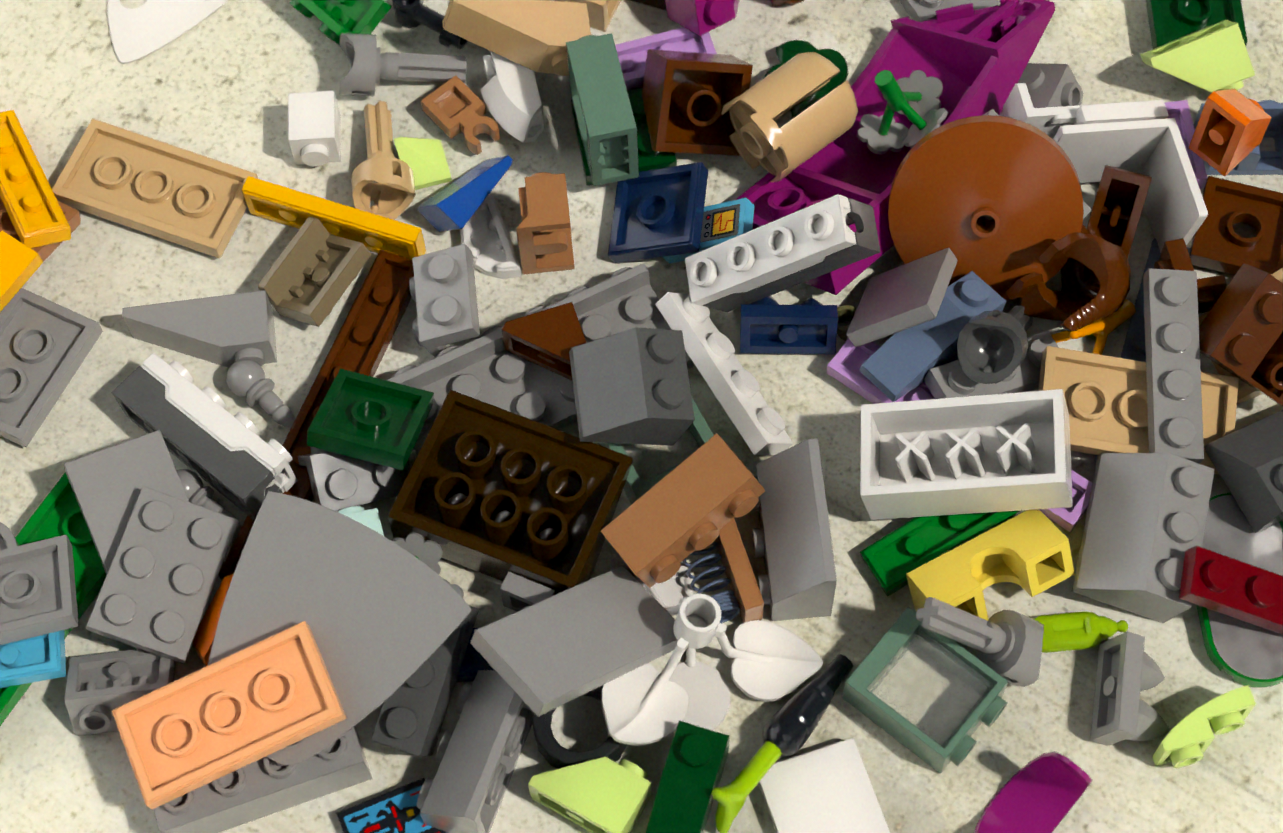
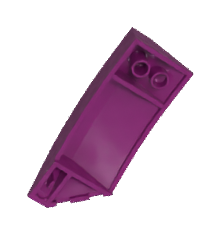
M1000 0L1001 5L974 10L973 4L968 3L936 10L937 18L927 21H914L909 19V16L891 20L892 29L866 68L851 86L858 109L852 127L792 170L789 175L779 182H770L776 176L769 172L737 198H747L755 205L752 230L837 194L873 206L880 253L804 282L837 295L894 245L888 219L889 196L895 174L907 153L912 149L904 145L900 152L889 150L885 154H875L868 149L867 142H862L857 138L861 117L866 114L880 117L884 115L887 105L885 98L875 83V76L880 71L889 70L897 81L903 77L910 78L913 71L921 70L927 77L938 78L943 86L942 93L938 99L941 102V108H945L948 112L946 118L940 123L942 126L958 119L984 115L991 109L1000 115L1014 85L1018 83L1055 12L1054 2L1047 0ZM894 113L895 123L903 124L909 130L913 123L909 121L908 117L905 114ZM855 223L852 224V225H849V228H850L853 232L856 231V225H855Z

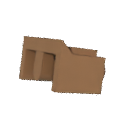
M540 172L530 177H525V187L519 188L522 222L516 228L522 274L574 270L565 173L551 174Z

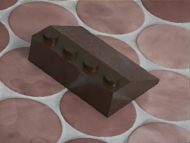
M450 389L387 516L393 538L406 539L410 533H418L423 536L424 541L432 540L438 543L442 548V558L501 581H504L509 571L555 590L556 595L590 579L605 541V536L601 533V530L612 521L632 466L633 458L592 442H580L579 437Z

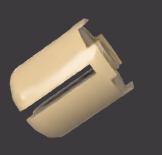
M816 52L797 54L723 106L722 115L728 111L730 112L731 121L736 132L729 136L733 145L753 170L761 165L768 172L775 175L776 177L770 181L772 183L779 182L789 175L792 170L848 131L855 122L858 109L855 94L847 80L781 128L776 124L777 120L815 94L840 72L830 60Z

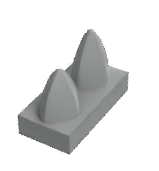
M1127 631L1099 644L1090 741L1106 746L1125 739L1147 741L1161 737L1170 730L1156 710L1140 700V691L1152 689L1165 679L1156 662L1144 652V636Z

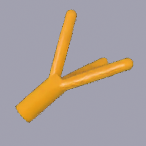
M1125 299L1124 304L1106 318L1076 331L1065 330L1051 336L1056 343L1093 334L1096 337L1092 353L1102 355L1108 334L1133 316L1136 310L1132 302Z

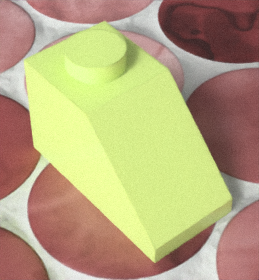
M1224 20L1140 54L1143 63L1211 93L1227 89L1239 90L1244 86L1242 80L1255 76L1239 25L1229 20Z
M602 757L533 775L528 783L533 800L591 833H631L652 797L651 782L646 780L647 773L636 764L625 759H621L618 764L607 757Z

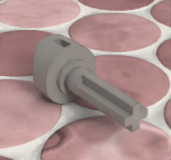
M340 34V47L345 52L351 64V69L346 77L340 81L339 95L374 96L375 84H379L380 78L386 80L447 82L456 75L463 83L466 81V56L393 52L380 54V47H377L376 34Z
M933 597L926 598L924 608L917 609L916 619L922 621V627L974 648L975 657L1005 678L1008 684L1025 687L1039 679L1044 625L1041 622L1013 610L999 611L993 614L989 621Z

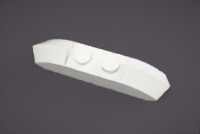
M489 50L490 55L482 56L488 82L481 89L484 102L494 119L510 135L522 143L535 142L544 130V121L534 71Z

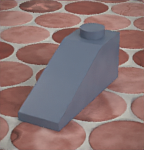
M971 271L947 287L936 319L895 333L861 365L859 371L892 402H895L924 383V378L929 369L959 360L957 342L963 327L973 317L984 311H1003L1007 301Z

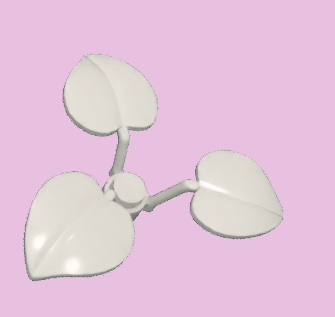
M615 550L609 571L623 565L671 616L677 615L674 623V634L678 640L661 674H659L654 666L647 663L604 684L601 695L602 710L608 734L615 741L629 745L651 744L674 733L679 720L684 721L689 708L688 692L681 685L668 679L674 672L687 647L691 649L703 648L712 641L713 637H717L724 655L735 659L731 667V677L735 685L747 696L766 702L781 700L791 695L821 669L823 660L799 636L775 623L761 620L748 621L739 625L733 634V647H731L725 633L727 627L724 623H719L721 620V609L716 600L705 594H693L687 597L684 573L687 572L688 568L683 564V561L673 577L663 583H656L649 588L632 572Z

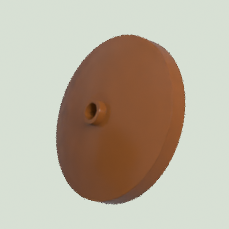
M994 115L971 116L949 122L933 130L916 143L907 153L895 174L891 186L888 209L891 237L899 256L905 264L950 248L958 261L949 285L973 271L1005 300H1011L1005 292L1018 279L1034 272L1042 274L1043 281L1046 283L1058 273L1068 261V257H1060L1041 264L1039 257L1052 243L1070 233H1081L1084 214L1080 181L1071 160L1064 150L1051 137L1038 128L1017 119ZM983 215H989L993 219L984 220L983 218L979 217Z

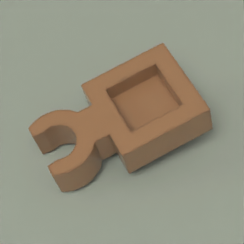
M456 75L421 100L423 112L450 139L462 132L465 136L467 148L476 155L482 152L481 143L476 138L478 134H489L495 141L500 139L497 123L492 118L483 116L486 114L485 103Z

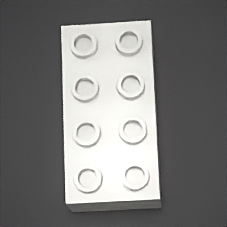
M1063 389L861 405L860 496L871 520L1073 507L1070 422Z

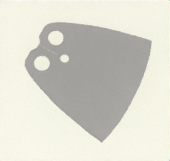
M268 491L251 528L229 585L219 617L208 666L303 621L310 626L347 719L306 737L297 744L289 745L267 756L283 766H293L310 759L326 749L384 703L444 643L472 609L440 575L380 533L317 503L291 495Z

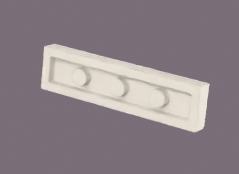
M667 292L655 305L672 330H682L685 351L754 455H776L788 449L794 443L784 430V420L774 409L768 406L759 392L760 386L758 381L750 372L742 367L734 355V345L724 334L718 331L710 319L709 308L691 303L690 294Z

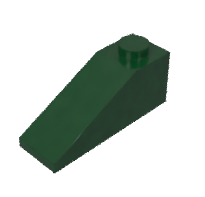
M679 720L645 833H704L714 801L712 791L719 786L729 754V735Z

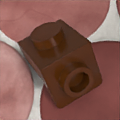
M1183 238L1165 241L1159 261L1154 263V269L1194 271ZM1224 275L1197 279L1198 314L1210 311L1227 287Z

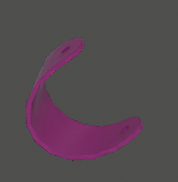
M1057 752L1043 753L1014 774L997 792L980 817L974 833H1052L1091 784L1092 779L1066 756Z

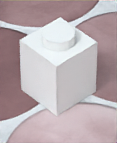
M334 90L288 94V141L296 165L321 166L328 162H341V122Z

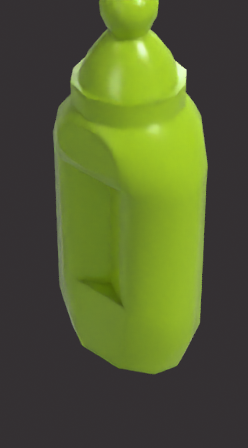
M1087 611L1043 615L1034 618V620L1044 625L1042 652L1044 653L1093 648L1102 641L1108 640L1117 631L1126 632L1128 630V623L1124 620L1116 623L1106 616H1098L1093 612Z

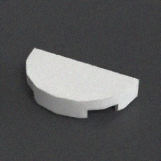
M492 192L486 197L463 229H460L462 244H466L472 251L474 267L485 275L500 279L522 277L519 263Z

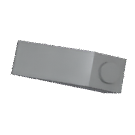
M266 290L122 308L123 318L135 339L228 368L233 363L241 360H252L260 364V366L266 363L277 362L274 312Z

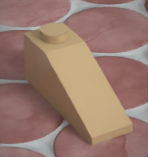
M450 0L443 19V29L535 72L555 73L560 76L569 75L566 42L591 35L586 3L549 0Z

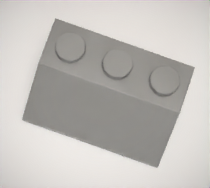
M818 438L807 439L756 464L755 478L766 491L758 497V503L750 511H758L760 528H752V540L755 558L764 557L766 574L758 575L757 580L764 605L769 604L771 621L831 616L837 578Z
M1101 453L1098 455L1072 592L1161 623H1165L1190 609L1192 603L1179 599L1185 551L1194 546L1202 547L1215 469L1171 453Z
M478 670L473 685L465 684L459 695L456 713L460 714L454 731L447 730L439 744L436 759L441 761L435 778L434 780L430 778L425 780L417 800V808L422 809L420 815L424 824L446 833H490L532 726V709L523 702L520 696L496 670Z

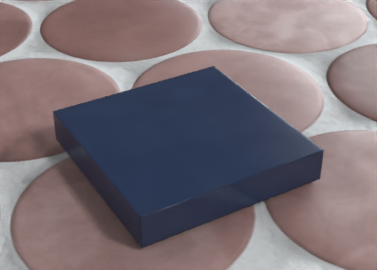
M699 162L639 172V177L617 181L608 257L614 263L699 252L708 179V169L705 165Z

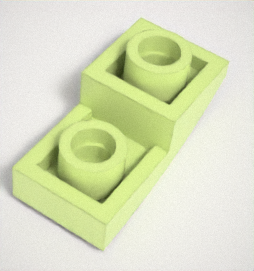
M1249 685L1222 694L1198 707L1183 718L1168 733L1153 754L1152 759L1155 766L1172 762L1174 768H1181L1194 764L1204 758L1203 753L1215 738L1212 729L1216 735L1232 732L1245 725L1244 720L1256 705Z

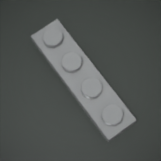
M1149 268L1143 274L1149 453H1171L1200 463L1204 460L1197 271Z

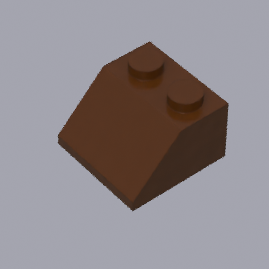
M648 49L642 98L652 150L657 152L740 156L729 138L731 134L736 132L731 121L730 112L728 111L722 115V110L725 104L750 88L753 65L733 55Z

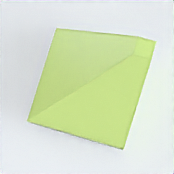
M411 137L394 139L398 159L406 162L413 170L415 190L452 181L441 140Z

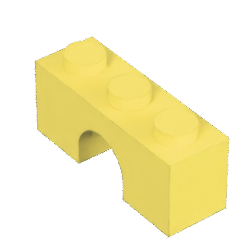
M1039 509L1026 510L906 574L916 611L917 609L924 608L926 598L933 597L987 621L989 619L983 590L988 586L1000 582H1011L1021 586L1031 597H1034L1075 575L1069 539Z

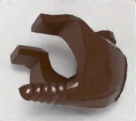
M1082 225L1081 233H1070L1052 243L1039 257L1041 264L1051 262L1060 257L1069 258L1060 269L1062 280L1061 292L1052 291L1047 288L1042 274L1034 272L1018 279L1005 292L1011 300L1019 297L1021 306L1025 307L1024 313L1028 316L1064 321L1060 325L1067 331H1076L1106 318L1124 304L1130 291L1131 269L1122 247L1107 242L1099 236L1090 234L1088 229Z

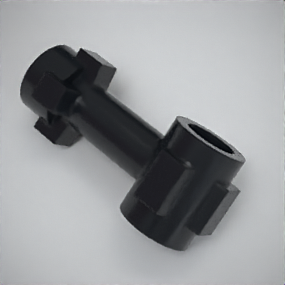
M392 0L396 21L403 27L412 29L423 24L440 34L439 43L448 48L452 45L462 49L467 44L468 40L444 30V15L423 5V0Z

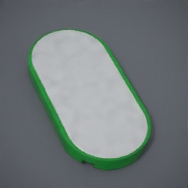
M1224 493L1210 498L1202 548L1283 576V521L1255 533L1231 493ZM1196 605L1206 652L1211 662L1220 671L1223 669L1228 675L1233 677L1232 680L1244 686L1249 685V687H1271L1283 682V634Z

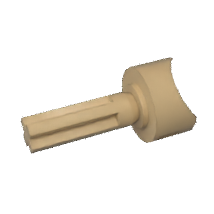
M378 101L375 106L367 104L364 107L368 160L361 162L353 171L351 176L354 208L395 220L411 204L415 197L414 176L410 166L394 156L391 111L387 109L386 102ZM370 200L374 202V205L371 207Z

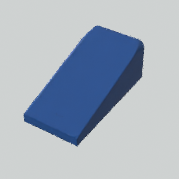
M509 155L486 159L423 202L417 208L418 212L439 232L463 229L510 168L513 159Z

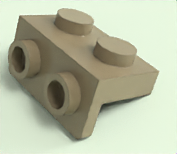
M308 217L260 281L258 289L260 291L266 290L271 305L281 316L319 327L331 313L333 307L351 282L357 277L359 271L370 258L371 253L363 243L331 235L318 218Z

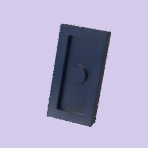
M772 296L750 304H741L740 353L836 354L837 305H823L813 298L807 299L800 305H779Z

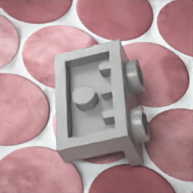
M134 649L70 657L64 702L74 733L81 736L119 731L112 710L174 681L175 661L142 649L138 651Z

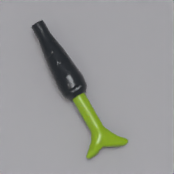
M838 654L817 678L813 679L788 700L764 727V744L731 783L713 789L712 796L718 802L715 813V823L718 832L727 833L747 796L779 757L792 756L805 744L828 708L835 691L853 669L854 665L849 658Z

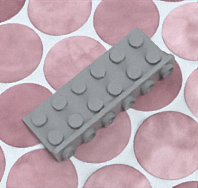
M640 264L634 268H621L599 284L590 288L586 286L577 288L569 293L565 299L548 307L539 306L533 308L524 315L527 316L572 302L586 343L635 327L672 330L655 305L659 299L650 285L649 271L645 264ZM503 326L492 327L483 332L478 339L463 346H450L442 350L436 358L419 366L411 365L404 367L387 380L434 393L433 407L413 448L417 455L450 389L560 430L577 422L573 381L506 351L502 336ZM685 351L687 368L690 369L693 367V361Z

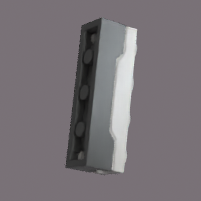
M837 194L686 257L685 263L691 303L723 312H730L740 308L741 304L753 303L880 253L873 206ZM855 223V225H856V231L853 232V231L849 228V225H852V224Z
M153 353L142 363V366L133 371L111 392L130 420L147 434L160 430L169 452L254 521L268 491L283 494L297 482L289 465V462L292 460L289 452L275 439L271 438L268 442H265L257 435L259 431L256 426L242 413L238 412L233 416L224 409L226 404L211 388L205 386L200 390L193 384L194 379L190 373L175 360L167 364Z

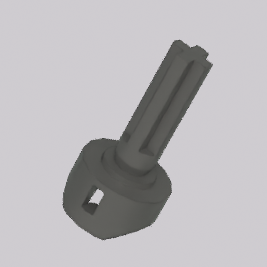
M1020 305L1014 306L1008 313L999 310L984 311L973 317L959 333L957 349L962 370L968 378L982 384L998 383L1009 377L1022 363L1028 349L1026 331L1033 323L1032 316L1024 315L1025 307Z

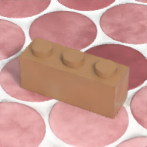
M716 433L604 527L601 533L632 572L651 588L654 584L663 583L673 577L679 570L680 563L695 550H703L711 545L719 536V530L734 517L739 518L749 513L758 503V497L766 490L719 434Z

